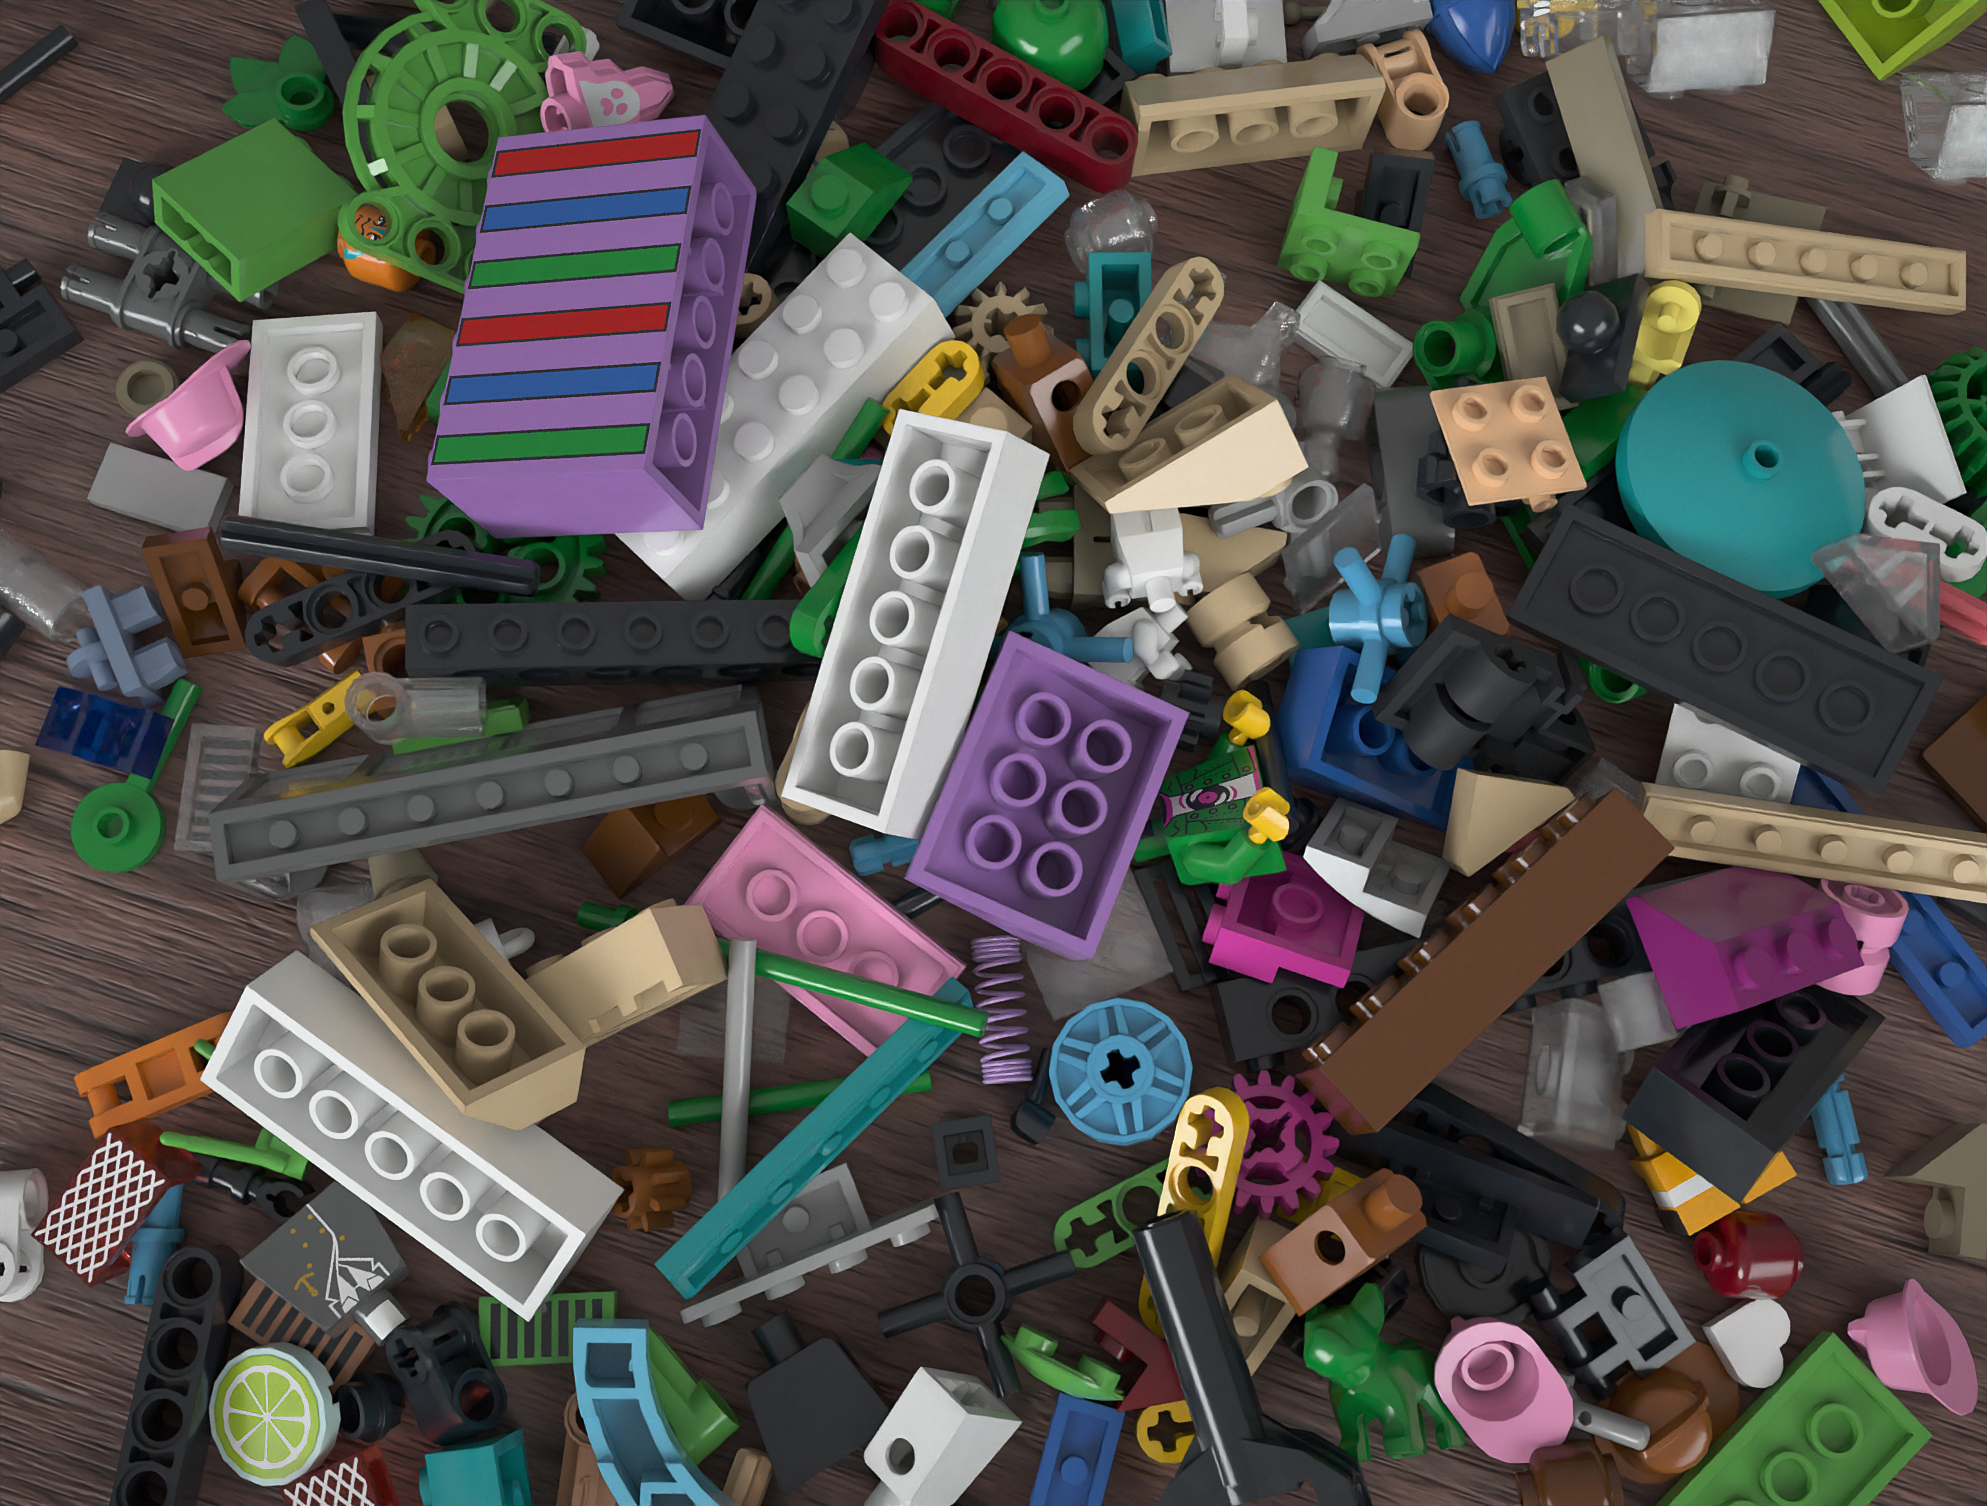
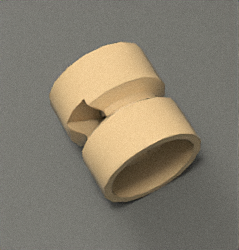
M1250 572L1227 581L1203 597L1187 612L1189 617L1185 620L1202 647H1214L1217 651L1213 664L1232 691L1242 689L1249 682L1263 677L1291 657L1301 646L1281 616L1268 615L1267 609L1271 601Z

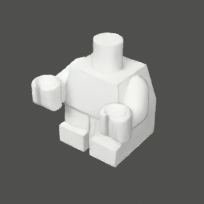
M1178 507L1111 513V547L1116 562L1107 567L1104 573V581L1101 584L1106 606L1115 608V602L1120 601L1121 607L1129 604L1131 598L1147 596L1150 609L1153 612H1165L1172 609L1176 604L1173 592L1178 591L1181 596H1188L1187 590L1192 589L1193 595L1199 594L1202 591L1203 584L1199 572V556L1192 551H1183V527Z
M1177 602L1172 609L1165 612L1154 613L1151 609L1140 607L1109 623L1094 636L1130 637L1133 642V657L1129 663H1088L1093 669L1141 691L1145 689L1141 681L1149 672L1156 679L1180 681L1184 669L1192 671L1193 667L1180 653H1176L1173 656L1171 650L1179 640L1172 632L1189 616Z

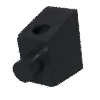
M787 1310L751 1331L770 1367L751 1378L745 1384L757 1425L778 1486L783 1495L870 1442L894 1407L833 1330L828 1331L806 1345Z

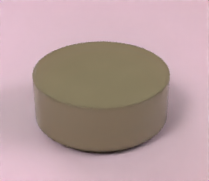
M144 359L132 363L121 373L116 383V397L120 406L136 419L145 411L168 398L183 384V381L167 364L154 359Z

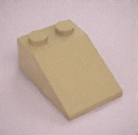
M1231 373L1145 424L1137 439L1129 448L1104 456L1093 455L1068 471L1073 480L1111 514L1253 501L1258 497H1270L1286 489L1291 484L1292 477L1309 466L1278 399Z

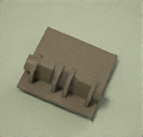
M1727 175L1724 178L1723 184L1704 180L1694 214L1819 231L1827 207L1747 190L1749 185L1748 179L1736 175ZM1685 282L1695 288L1700 296L1702 306L1774 323L1780 321L1783 325L1787 326L1790 325L1798 300V296Z

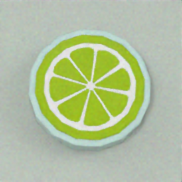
M288 1342L256 1346L228 1361L215 1380L209 1404L211 1434L223 1460L240 1477L261 1486L286 1485L321 1466L335 1446L341 1417L339 1402L332 1404V1395L328 1389V1386L334 1383L326 1367L308 1350Z

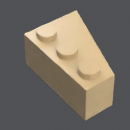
M672 898L642 910L635 917L617 927L603 930L584 939L581 942V948L565 957L562 954L552 956L525 970L528 976L525 980L526 983L587 1048L728 979L729 966L702 904L677 906L675 899Z

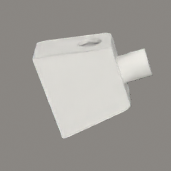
M921 1366L864 1451L865 1463L881 1479L880 1483L864 1502V1506H951L1013 1435L1022 1421L999 1398H996V1395L977 1376Z

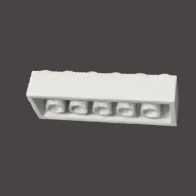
M849 233L731 355L703 530L614 534L685 601H704L712 593L711 589L718 586L784 518L785 514L778 497L817 455L824 454L831 457L868 397L882 404L887 395L931 349L939 343L956 338L936 301L853 234Z
M899 409L782 791V797L885 834L921 840L965 733L1050 456L1049 453L1007 431Z
M298 950L246 986L200 1078L202 1082L528 1322L568 1276L624 1191L622 1187L535 1124L517 1131L464 1116L367 1001Z

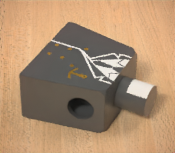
M336 1180L240 1260V1263L255 1278L333 1339L339 1337L357 1321L376 1344L382 1347L386 1344L387 1337L394 1328L409 1324L413 1318L390 1292L410 1274L409 1268L372 1206Z

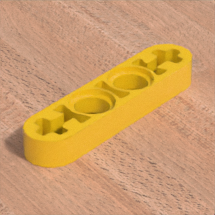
M1223 1087L1207 1089L1191 1097L1183 1104L1178 1117L1157 1216L1181 1209L1197 1210L1216 1270L1249 1131V1114L1245 1103L1239 1095ZM1211 1108L1216 1110L1215 1121L1224 1126L1223 1131L1212 1137L1213 1121L1204 1116V1112ZM1209 1142L1207 1149L1198 1148ZM1190 1166L1200 1167L1211 1178L1213 1195L1210 1200L1200 1199L1190 1189L1187 1181ZM1144 1273L1139 1294V1312L1147 1328L1156 1336L1166 1339Z

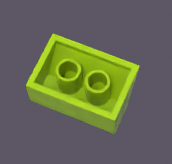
M1818 0L1879 81L1887 79L1945 45L1987 12V0Z

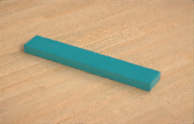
M953 976L932 995L973 1007L969 990ZM911 1018L905 1021L654 1265L686 1300L695 1296L924 1072L962 1032Z

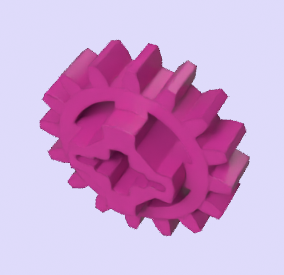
M1268 1070L1260 1071L1257 1083L1254 1086H1249L1240 1073L1233 1076L1231 1091L1239 1095L1245 1103L1249 1114V1131L1234 1192L1233 1213L1240 1215L1249 1202L1257 1204L1261 1220H1268L1273 1205L1280 1203L1283 1211L1289 1217L1295 1215L1299 1208L1297 1195L1300 1194L1304 1199L1313 1203L1322 1191L1314 1178L1329 1181L1334 1172L1335 1166L1330 1161L1322 1158L1334 1155L1339 1147V1139L1322 1134L1330 1127L1333 1116L1330 1112L1314 1114L1312 1106L1316 1097L1310 1091L1301 1097L1292 1093L1295 1086V1077L1288 1075L1280 1087L1271 1085ZM1254 1105H1268L1278 1109H1257ZM1209 1109L1204 1112V1116L1213 1121L1212 1137L1221 1132L1222 1125L1215 1121L1216 1110ZM1300 1128L1307 1141L1308 1156L1306 1163L1302 1160L1304 1154L1295 1147V1135ZM1281 1130L1274 1150L1267 1147L1260 1153L1256 1151L1247 1159L1254 1138L1261 1142L1268 1136L1272 1138ZM1209 1142L1198 1148L1207 1149ZM1196 1167L1195 1172L1198 1177L1208 1176L1204 1170ZM1251 1179L1272 1180L1276 1185H1259L1249 1181ZM1212 1187V1190H1211V1193H1210V1196H1211V1197H1212V1195H1213V1187Z

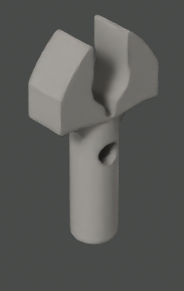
M1556 1369L1563 1378L1573 1399V1422L1570 1428L1575 1427L1639 1451L1645 1449L1650 1440V1428L1646 1423L1581 1401L1573 1389L1575 1375Z

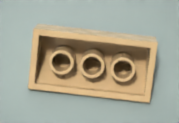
M1325 53L1306 61L1282 63L1278 60H1266L1246 68L1223 70L1219 67H1207L1193 74L1165 77L1161 74H1147L1137 78L1135 81L1124 82L1119 114L1133 124L1138 134V146L1132 177L1311 155L1314 146L1337 152L1362 149L1386 89L1384 76L1361 54L1340 56L1336 53Z
M431 878L311 926L310 936L464 1116L520 1131L577 1102L586 1047Z

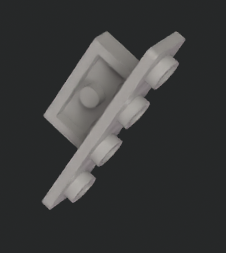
M847 1161L826 1168L736 1254L744 1276L683 1302L679 1309L683 1323L686 1324L701 1318L704 1327L715 1325L740 1313L742 1308L739 1301L762 1291L765 1292L767 1300L782 1297L805 1285L803 1274L824 1265H828L831 1274L851 1268L868 1258L865 1248L888 1238L891 1239L893 1247L915 1241L930 1233L931 1230L928 1222L939 1217L932 1197L870 1222Z

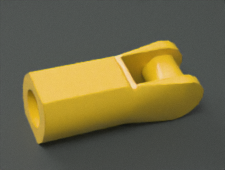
M356 668L308 704L275 722L265 731L263 737L269 745L277 744L285 755L282 763L286 769L306 765L336 738L375 711L370 681ZM314 721L320 730L305 739L300 730Z

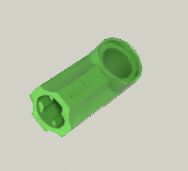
M651 1327L649 1328V1353L652 1375L660 1403L670 1427L684 1451L698 1466L741 1427V1423L724 1398L704 1379L698 1381L682 1362L679 1355L673 1351L657 1330Z

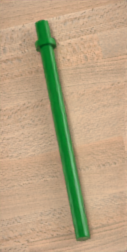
M585 901L579 909L577 923L581 927L601 932L623 924L635 917L639 912L637 908L624 904L614 909ZM716 937L729 966L730 940ZM756 948L755 975L980 1038L986 1030L989 1017L988 1011Z

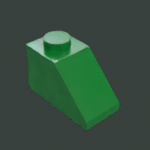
M864 142L823 157L786 203L791 236L795 241L823 260L849 233L864 243L912 183L913 177L910 173Z

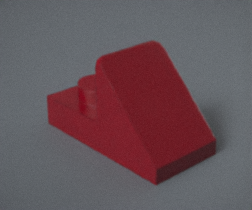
M1103 1296L1088 1318L1101 1329L1094 1338V1341L1126 1365L1134 1354L1142 1359L1122 1388L1124 1391L1123 1395H1125L1124 1400L1113 1401L1112 1405L1115 1410L1127 1411L1185 1400L1168 1344Z

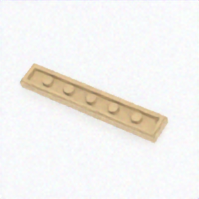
M1656 209L1645 215L1644 277L1942 315H1953L1966 311V251L1665 209Z
M1641 782L1634 806L1675 847L1668 856L1987 904V834Z

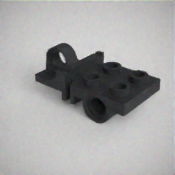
M1548 71L1502 91L1493 101L1505 125V128L1500 133L1499 146L1503 162L1510 175L1520 184L1531 182L1533 187L1548 180H1560L1583 223L1593 219L1591 207ZM1630 98L1649 159L1656 153ZM1667 160L1651 169L1663 208L1676 211L1671 198V188L1677 177L1670 161Z
M1450 613L1379 692L1376 701L1371 703L1375 720L1402 730L1409 748L1422 761L1441 770L1452 769L1464 756L1473 759L1474 767L1477 771L1487 772L1491 768L1492 773L1512 774L1517 777L1544 780L1562 786L1596 752L1585 722L1575 707L1584 698L1583 691L1587 688L1579 662L1575 656L1561 650L1556 661L1553 657Z

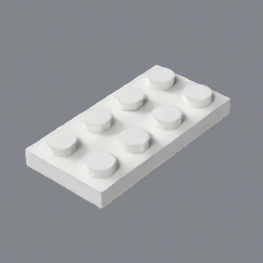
M376 311L253 320L239 515L374 536L383 324Z

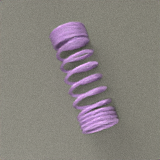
M1014 935L982 937L970 942L972 945V960L974 962H987L975 967L973 973L979 977L996 978L982 982L974 988V991L979 994L998 996L983 1000L976 1005L977 1009L999 1014L988 1017V1023L1027 1013L1025 1009L982 1007L999 1001L1024 997L1026 994L1023 991L980 989L993 984L1019 980L1024 977L1021 973L979 972V970L988 967L1018 962L1023 959L1020 952L1022 950L1020 948L1021 943L1019 942L1021 938ZM987 1025L986 1030L1006 1032L986 1036L979 1041V1044L986 1048L1008 1050L982 1057L980 1060L983 1063L981 1065L983 1068L981 1072L984 1073L982 1075L984 1078L982 1082L984 1084H1004L1032 1080L1033 1076L1031 1074L1033 1071L1031 1068L1033 1066L1030 1064L1032 1062L1030 1059L989 1061L993 1058L1028 1051L1031 1048L1029 1045L987 1043L991 1040L1027 1033L1029 1029L1020 1026Z

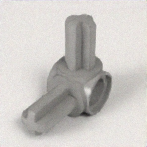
M1304 455L1309 467L1294 475L1291 484L1283 491L1270 497H1258L1253 501L1213 504L1208 510V516L1212 528L1219 538H1226L1271 521L1276 528H1280L1287 533L1292 568L1297 572L1308 571L1313 574L1319 572L1322 569V564L1327 560L1323 526L1334 515L1338 506L1336 488Z

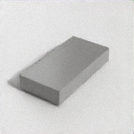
M110 442L87 500L95 506L176 531L211 526L215 535L234 484L226 477L199 469L185 471L173 461Z

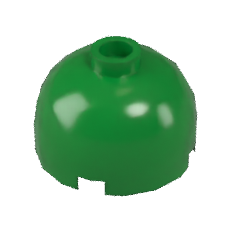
M998 0L990 23L991 44L1076 91L1086 88L1101 72L1109 42L1106 9L1101 0Z

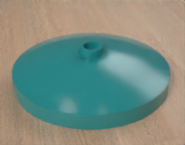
M1716 360L1691 364L1672 372L1656 383L1634 406L1625 420L1617 443L1615 459L1616 478L1623 506L1640 537L1775 599L1795 595L1820 581L1843 562L1855 545L1862 528L1866 503L1865 483L1857 454L1850 439L1832 413L1806 389L1785 376L1761 366L1738 361Z

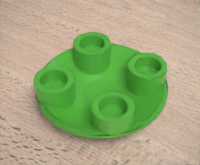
M1022 1323L1016 1335L1006 1332L1005 1335L1002 1334L1000 1337L1011 1354L1033 1376L1058 1390L1075 1397L1102 1401L1124 1400L1125 1395H1123L1124 1391L1117 1386L1121 1377L1118 1370L1084 1353L1077 1367L1054 1358L1053 1354L1058 1346V1340L1029 1325Z

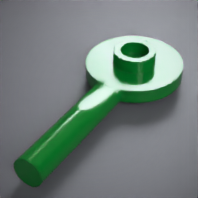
M178 678L149 735L150 738L141 755H139L126 783L117 782L102 785L87 794L77 806L71 822V838L78 855L90 866L111 873L129 872L145 865L158 852L165 836L166 821L160 803L151 792L203 688Z

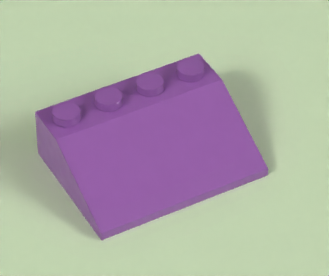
M1008 631L904 879L1014 936L1072 961L1093 959L1189 712L1012 631Z

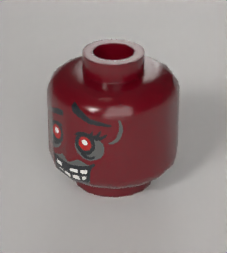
M1736 1209L1704 1227L1694 1242L1693 1251L1697 1267L1703 1272L1704 1278L1711 1288L1727 1298L1758 1300L1780 1298L1792 1287L1803 1270L1804 1254L1799 1238L1780 1216L1767 1211Z

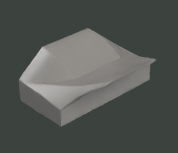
M1331 0L1326 9L1301 39L1305 61L1325 53H1336L1340 56L1354 53L1360 45L1371 43L1375 47L1402 39L1405 31L1418 28L1422 32L1433 18L1429 0Z
M819 454L778 497L793 533L794 551L811 588L865 521L880 474L881 465L867 464L854 466L836 461L824 454Z

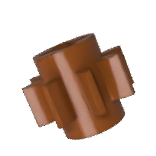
M655 1147L627 1150L626 1161L628 1166L615 1168L609 1179L624 1189L612 1207V1211L620 1218H627V1229L629 1230L644 1228L645 1232L673 1228L674 1217L672 1212L684 1210L692 1196V1180L689 1170L682 1162L673 1161V1150L671 1148L656 1150Z

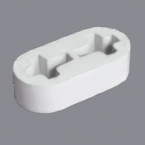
M1890 487L1882 490L1870 502L1863 521V531L1868 541L1874 546L1947 582H1962L1972 578L1980 571L1987 557V531L1975 520L1915 490L1905 487ZM1896 510L1907 515L1905 522H1901L1896 528L1888 527L1884 524L1886 517L1892 516ZM1955 540H1958L1967 545L1965 553L1962 552L1956 559L1944 554L1947 546H1951Z

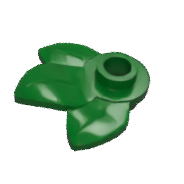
M292 35L280 52L279 63L242 57H231L229 60L232 83L238 95L229 99L222 106V110L234 122L244 127L254 128L275 118L282 125L290 129L309 131L322 127L333 116L335 110L333 95L328 86L325 85L328 75L313 45L306 39L298 35Z

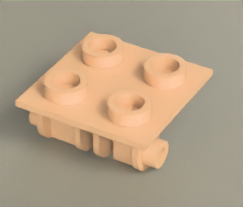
M1546 376L1435 390L1429 394L1469 506L1522 499L1523 503L1531 505L1534 512H1542L1557 504L1558 501L1555 496L1557 493L1584 490L1587 487Z

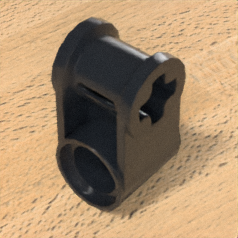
M448 1301L438 1306L431 1318L418 1325L404 1324L391 1331L386 1340L387 1359L391 1369L402 1384L416 1416L418 1427L427 1440L435 1445L449 1446L494 1428L503 1419L507 1410L505 1386L498 1377L480 1338V1331L475 1318L463 1304L456 1301ZM457 1330V1336L450 1338L448 1332ZM416 1349L418 1355L410 1357L409 1352ZM459 1400L463 1404L464 1413L460 1408Z

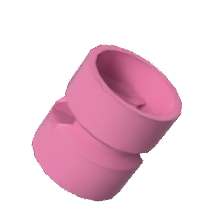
M1821 879L1817 890L1839 902L1846 921L1851 925L1856 934L1857 948L1865 966L1816 984L1830 991L1846 995L1862 996L1873 993L1879 986L1890 958L1887 947H1891L1897 941L1908 914V902L1900 893L1893 889Z

